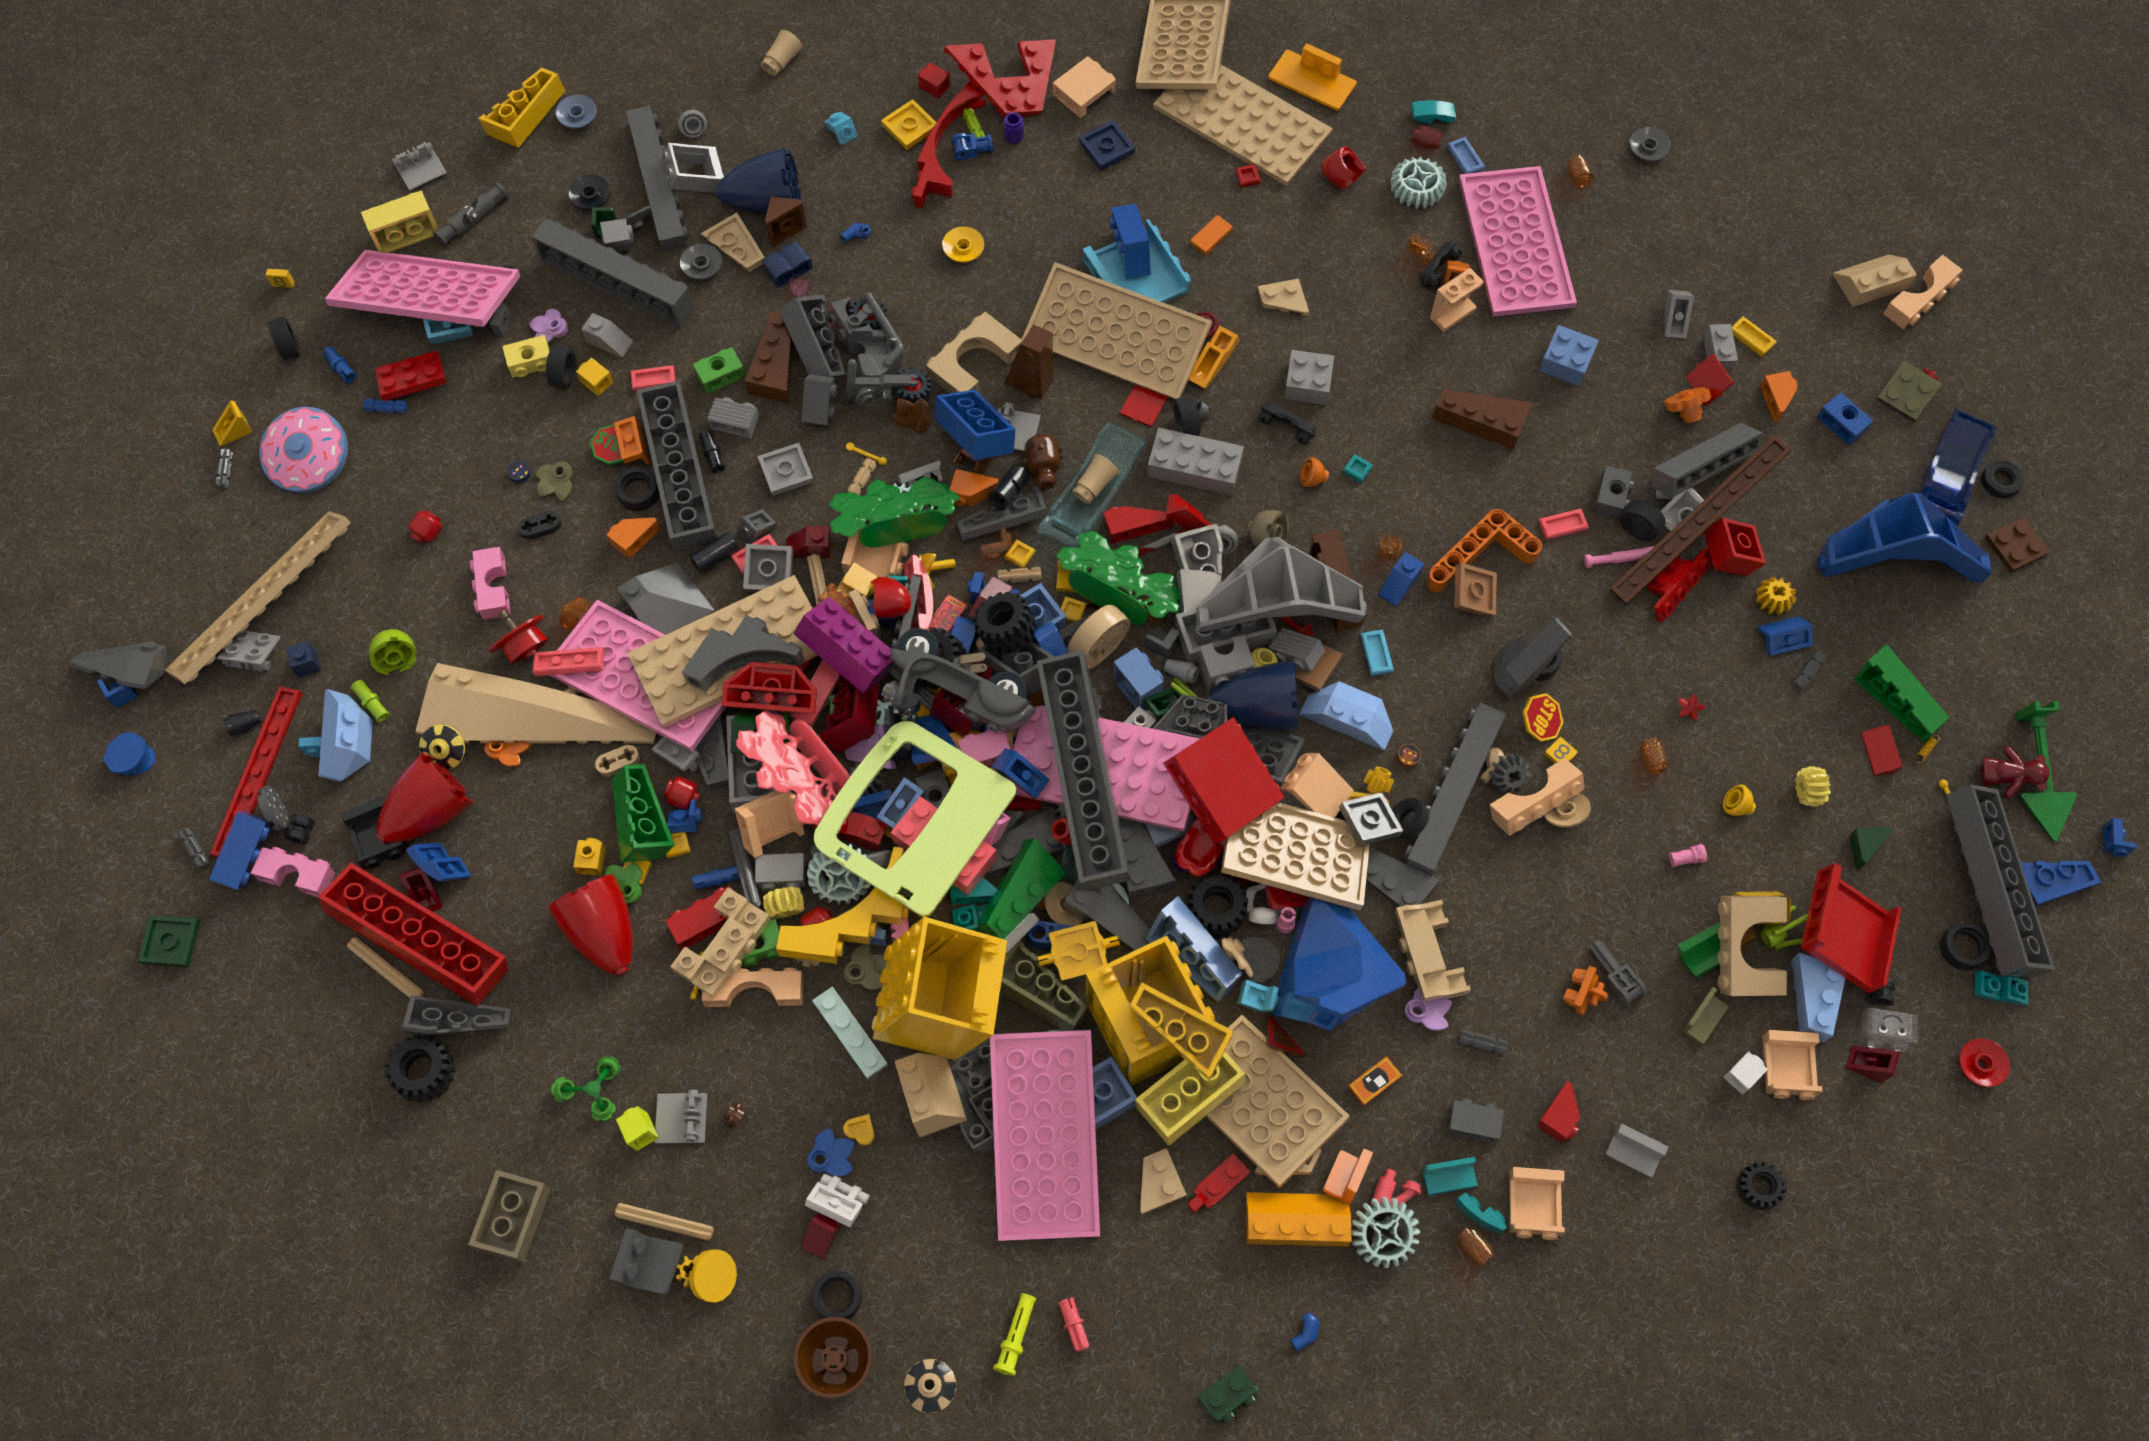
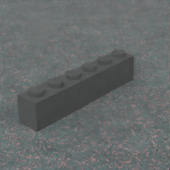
M1739 423L1654 467L1651 487L1673 498L1753 455L1760 448L1762 432Z

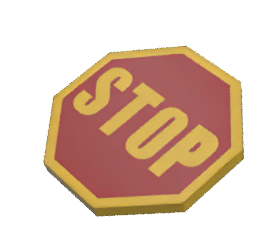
M1547 693L1529 697L1523 710L1526 731L1539 742L1557 738L1563 725L1559 703Z

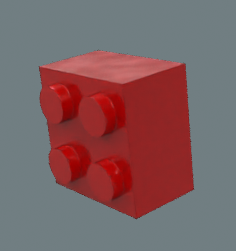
M1721 518L1704 533L1715 570L1747 577L1766 564L1755 525Z

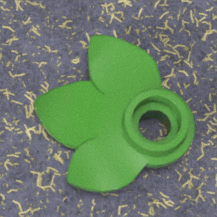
M631 862L626 869L618 865H609L605 876L613 874L617 879L626 903L630 904L638 901L642 895V889L639 884L642 871L638 864ZM631 887V892L627 895L626 891Z

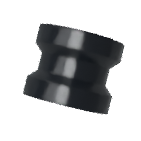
M1888 981L1885 987L1873 991L1869 995V1002L1880 1006L1894 1005L1892 992L1895 991V983Z

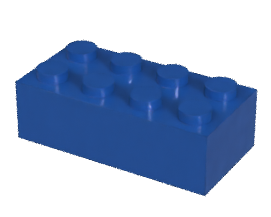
M975 389L936 396L935 420L974 460H983L988 457H1000L1005 454L1014 453L1016 429Z

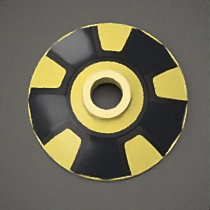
M439 724L428 728L422 734L419 749L420 753L425 751L434 758L433 762L435 764L438 763L447 770H450L462 761L465 753V744L457 730L448 725ZM436 745L441 747V753L437 751Z

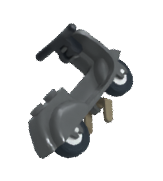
M922 628L906 631L899 638L897 649H889L893 664L903 675L900 686L896 681L886 683L881 695L884 696V702H891L892 706L898 709L901 722H913L911 720L913 714L921 708L920 696L913 693L918 679L927 680L967 700L963 707L966 717L975 723L981 721L987 724L986 727L995 733L1000 731L1008 732L1021 727L1036 713L1035 708L1026 700L1028 695L1027 685L1016 673L1009 671L999 672L993 675L989 681L976 675V673L986 672L987 665L984 663L970 665V663L984 661V653L961 655L956 657L953 663L938 657L939 644L936 637L928 630Z

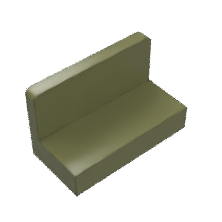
M1714 987L1706 993L1681 1030L1682 1033L1701 1046L1706 1042L1729 1007L1714 996L1717 991Z

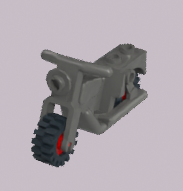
M871 292L865 293L864 297L860 298V302L856 299L854 304H851L850 297L832 302L829 312L830 320L828 321L835 328L839 340L844 343L849 353H864L857 356V362L854 359L848 361L844 401L851 403L853 397L856 396V403L858 405L868 406L878 396L882 401L896 402L898 398H902L915 404L918 399L922 398L927 403L930 398L931 379L927 377L926 372L921 374L922 370L919 368L917 371H914V367H911L910 371H908L907 367L903 368V372L900 370L904 345L887 319L888 312L886 306L883 307L884 304L882 302L878 304V299H875ZM885 386H892L891 390H884Z

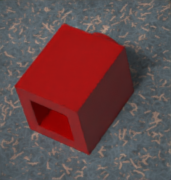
M929 63L925 69H921L918 74L919 88L938 99L951 86L950 73L932 63Z

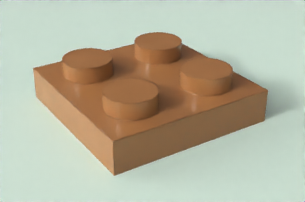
M1464 563L1457 564L1455 566L1454 608L1486 617L1496 616L1497 573Z

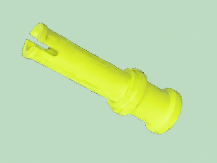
M1024 1293L1020 1294L1007 1339L1001 1343L1000 1348L1002 1350L998 1362L993 1366L995 1371L1015 1376L1016 1371L1014 1369L1018 1356L1022 1355L1023 1352L1021 1343L1034 1303L1036 1302L1035 1297Z

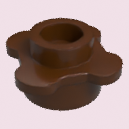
M740 1102L735 1106L731 1104L725 1113L724 1118L727 1119L726 1126L731 1124L736 1127L746 1109L740 1106Z

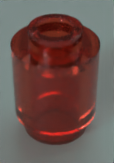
M1419 125L1418 129H1413L1411 140L1414 141L1415 146L1428 149L1439 148L1443 132L1438 131L1436 128Z

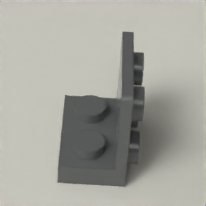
M626 1228L609 1279L627 1287L667 1295L683 1244L649 1237L636 1230Z

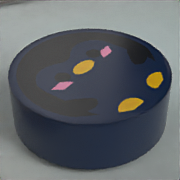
M515 461L507 468V474L514 483L527 481L531 474L529 466L523 461Z

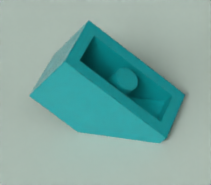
M985 878L981 879L969 896L952 885L950 887L952 905L989 903L998 889Z

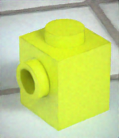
M638 1106L626 1110L622 1116L616 1119L627 1145L636 1151L659 1138L648 1113Z

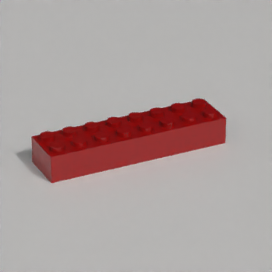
M350 863L318 896L324 913L477 1007L509 971L506 956L353 863Z

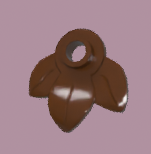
M902 398L897 399V412L891 415L893 421L901 427L912 428L918 432L927 431L931 425L928 404L922 398L918 399L915 404Z

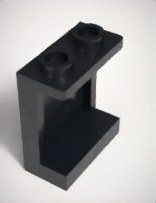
M386 795L340 813L353 841L358 856L356 858L357 862L363 869H374L380 866V862L388 859H399L408 849L406 842L398 841L384 844L376 836L378 832L376 825L382 806L387 798Z

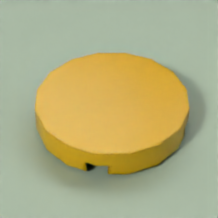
M710 1249L699 1254L692 1263L694 1266L689 1273V1283L693 1294L698 1299L706 1302L716 1303L724 1300L732 1292L736 1283L737 1271L735 1262L728 1253L721 1250Z

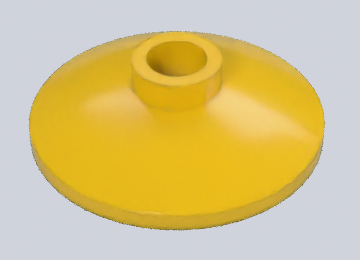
M957 227L950 230L945 235L942 243L946 256L960 263L971 262L977 259L984 250L982 235L971 227Z

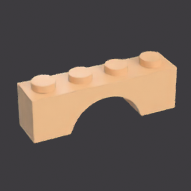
M1944 255L1940 256L1923 276L1927 285V291L1919 294L1902 291L1890 302L1883 314L1902 329L1906 328L1909 324L1913 326L1920 319L1922 312L1926 314L1933 307L1935 300L1939 302L1946 295L1948 288L1952 290L1959 283L1960 279L1958 277L1963 270Z
M1566 758L1546 769L1548 782L1541 791L1528 796L1507 793L1491 803L1492 820L1509 836L1522 830L1526 825L1541 818L1550 810L1560 806L1563 802L1584 790L1583 773Z
M740 968L736 974L732 973L715 999L702 991V1002L705 1007H730L733 999L741 991L758 987L769 991L775 997L778 1006L803 1005L804 977L802 972L796 968H785L783 971L762 968L756 972H749L748 969Z

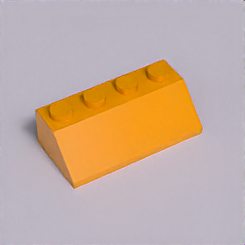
M1246 1192V1244L1348 1247L1352 1242L1351 1213L1349 1204L1329 1194Z

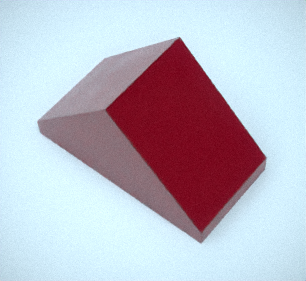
M420 867L400 874V878L412 900L430 911L443 907L432 877L426 874Z
M1852 1046L1845 1068L1883 1083L1894 1075L1900 1052Z
M817 1212L810 1221L801 1248L824 1260L843 1224Z

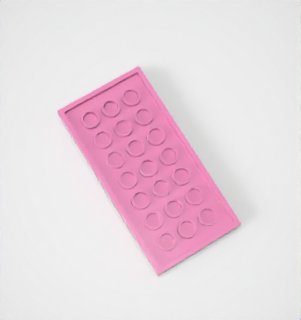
M1541 166L1460 174L1459 184L1492 317L1575 308L1577 301Z
M364 250L325 300L328 306L484 327L518 281L520 274L518 269Z
M596 600L558 650L603 647V671L549 676L693 752L725 709V706H721V702L716 703L663 728L627 653L665 636V634Z
M1039 705L1034 707L1036 713L1030 720L1019 728L1013 750L1021 754L1050 780L1037 798H1033L1018 787H1016V795L1064 805L1046 707ZM1099 718L1119 818L1185 832L1191 807L1163 762L1200 738Z
M1091 1030L993 1034L990 1037L998 1241L1100 1236Z

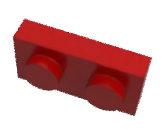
M1273 886L1265 887L1268 907L1274 911L1282 910L1285 907H1303L1310 898L1309 896Z

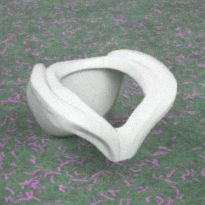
M1261 883L1247 889L1249 921L1259 924H1273L1277 921L1281 910L1274 911L1265 907H1253L1256 891L1265 889L1269 885Z

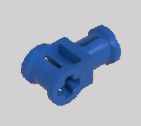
M959 133L951 138V143L955 149L954 158L957 161L976 158L978 152H993L991 134H987L986 137L975 138L974 134L966 135Z

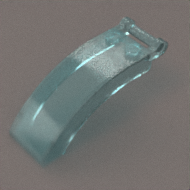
M1108 421L1099 431L1091 450L1072 481L1050 507L1048 515L1038 527V532L1043 535L1048 534L1070 547L1080 548L1081 546L1078 543L1079 534L1093 531L1103 518V512L1109 509L1130 476L1142 453L1146 440ZM1100 454L1118 468L1119 474L1104 487L1090 504H1085L1072 491L1090 465L1094 455ZM1051 524H1053V525L1059 527L1060 529H1062V530H1064V531H1066V532H1068V533L1074 535V536H1075V539L1072 538V537H1070V536H1068L1067 534H1065V533H1063V532H1061V531H1059V530L1053 528V527L1051 526Z

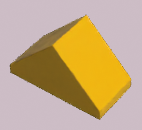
M235 401L228 403L212 429L220 446L252 433L244 414Z

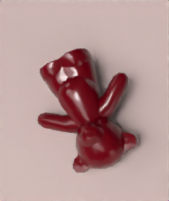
M2004 746L2003 752L2010 762L1994 758H1982V787L2011 783L2004 793V797L2007 799L2012 798L2024 782L2031 786H2036L2039 791H2045L2047 787L2046 782L2049 779V768L2045 763L2046 758L2043 755H2039L2035 760L2024 763L2010 746Z

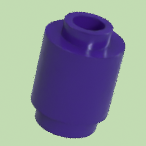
M1015 112L1007 114L1003 121L1004 138L1010 143H1018L1024 138L1023 118Z

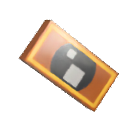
M1386 1056L1349 1084L1348 1088L1364 1107L1403 1075Z

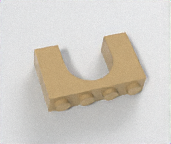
M984 312L982 315L975 317L971 325L965 330H961L951 343H947L936 357L930 358L926 365L927 376L949 394L974 389L979 393V381L958 364L961 355L970 349L984 348L993 352L1009 365L1015 359L1023 340L988 313Z
M1720 896V903L1718 905V913L1720 915V927L1718 929L1720 951L1718 953L1720 976L1718 977V986L1720 993L1729 996L1787 995V971L1776 968L1753 969L1744 961L1741 954V940L1749 927L1760 922H1787V897Z

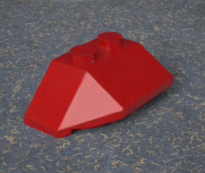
M750 662L723 683L721 706L753 711L768 710L769 712L815 714L817 689L798 666Z

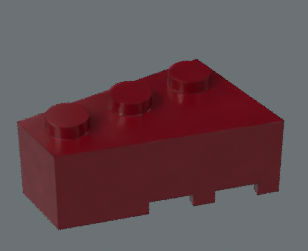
M983 662L970 663V665L982 664ZM987 666L986 672L976 673V675L989 681L994 670ZM942 689L934 697L930 714L962 737L968 735L973 721L966 717V713L963 710L967 700L945 689Z

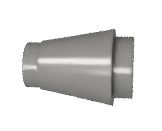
M1168 659L1164 672L1188 685L1189 683L1194 684L1196 682L1200 668L1195 666V663Z

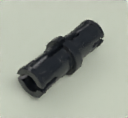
M707 430V437L705 431H702L699 437L704 447V456L708 458L711 472L717 473V466L719 471H724L725 466L720 456L721 450L716 445L712 430Z

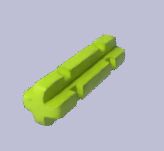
M972 108L964 109L963 117L967 121L966 124L970 133L974 134L975 138L986 137L975 116L974 110Z

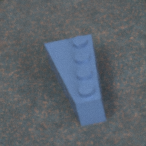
M1178 896L1160 911L1145 939L1152 943L1168 936L1170 942L1174 941L1180 951L1178 957L1181 963H1186L1191 971L1192 976L1189 978L1219 1002L1235 987L1243 973Z

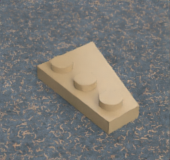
M738 213L701 233L706 240L748 272L763 264L762 261L765 257Z

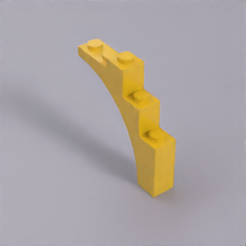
M893 848L887 869L891 868L902 857L904 848ZM874 888L857 906L836 918L806 926H781L776 950L781 957L837 964L838 956L842 957L844 942L841 941L870 945L871 937L876 936L877 923L875 922L903 925V920L908 918L910 909L879 889ZM899 892V895L906 899L905 895Z

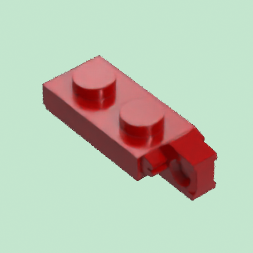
M1233 1153L1196 1186V1189L1193 1191L1196 1197L1188 1203L1187 1207L1194 1214L1203 1205L1207 1209L1212 1206L1214 1207L1250 1174L1249 1169Z

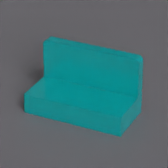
M1475 1157L1426 1165L1422 1170L1427 1196L1476 1188L1478 1184L1473 1165L1476 1163Z

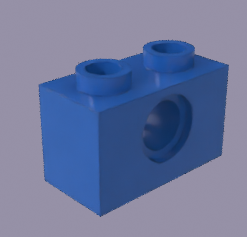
M1841 392L1823 406L1817 416L1822 423L1849 446L1862 436L1873 422L1865 412H1862Z

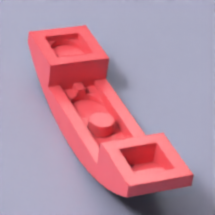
M912 555L903 565L904 576L908 577V583H910L912 575L921 577L915 603L916 617L912 620L910 629H928L933 613L932 588L922 562L917 555Z

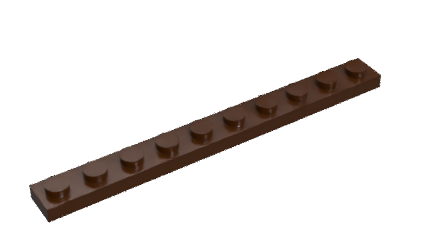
M1772 436L1610 587V591L1627 605L1778 465L1792 449L1778 436Z

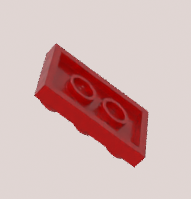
M438 350L375 368L379 392L383 402L447 383Z

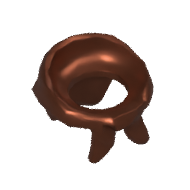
M961 447L953 463L958 461V464L961 465L965 456L972 460L974 459ZM992 457L974 460L976 465L973 473L982 475L986 472Z

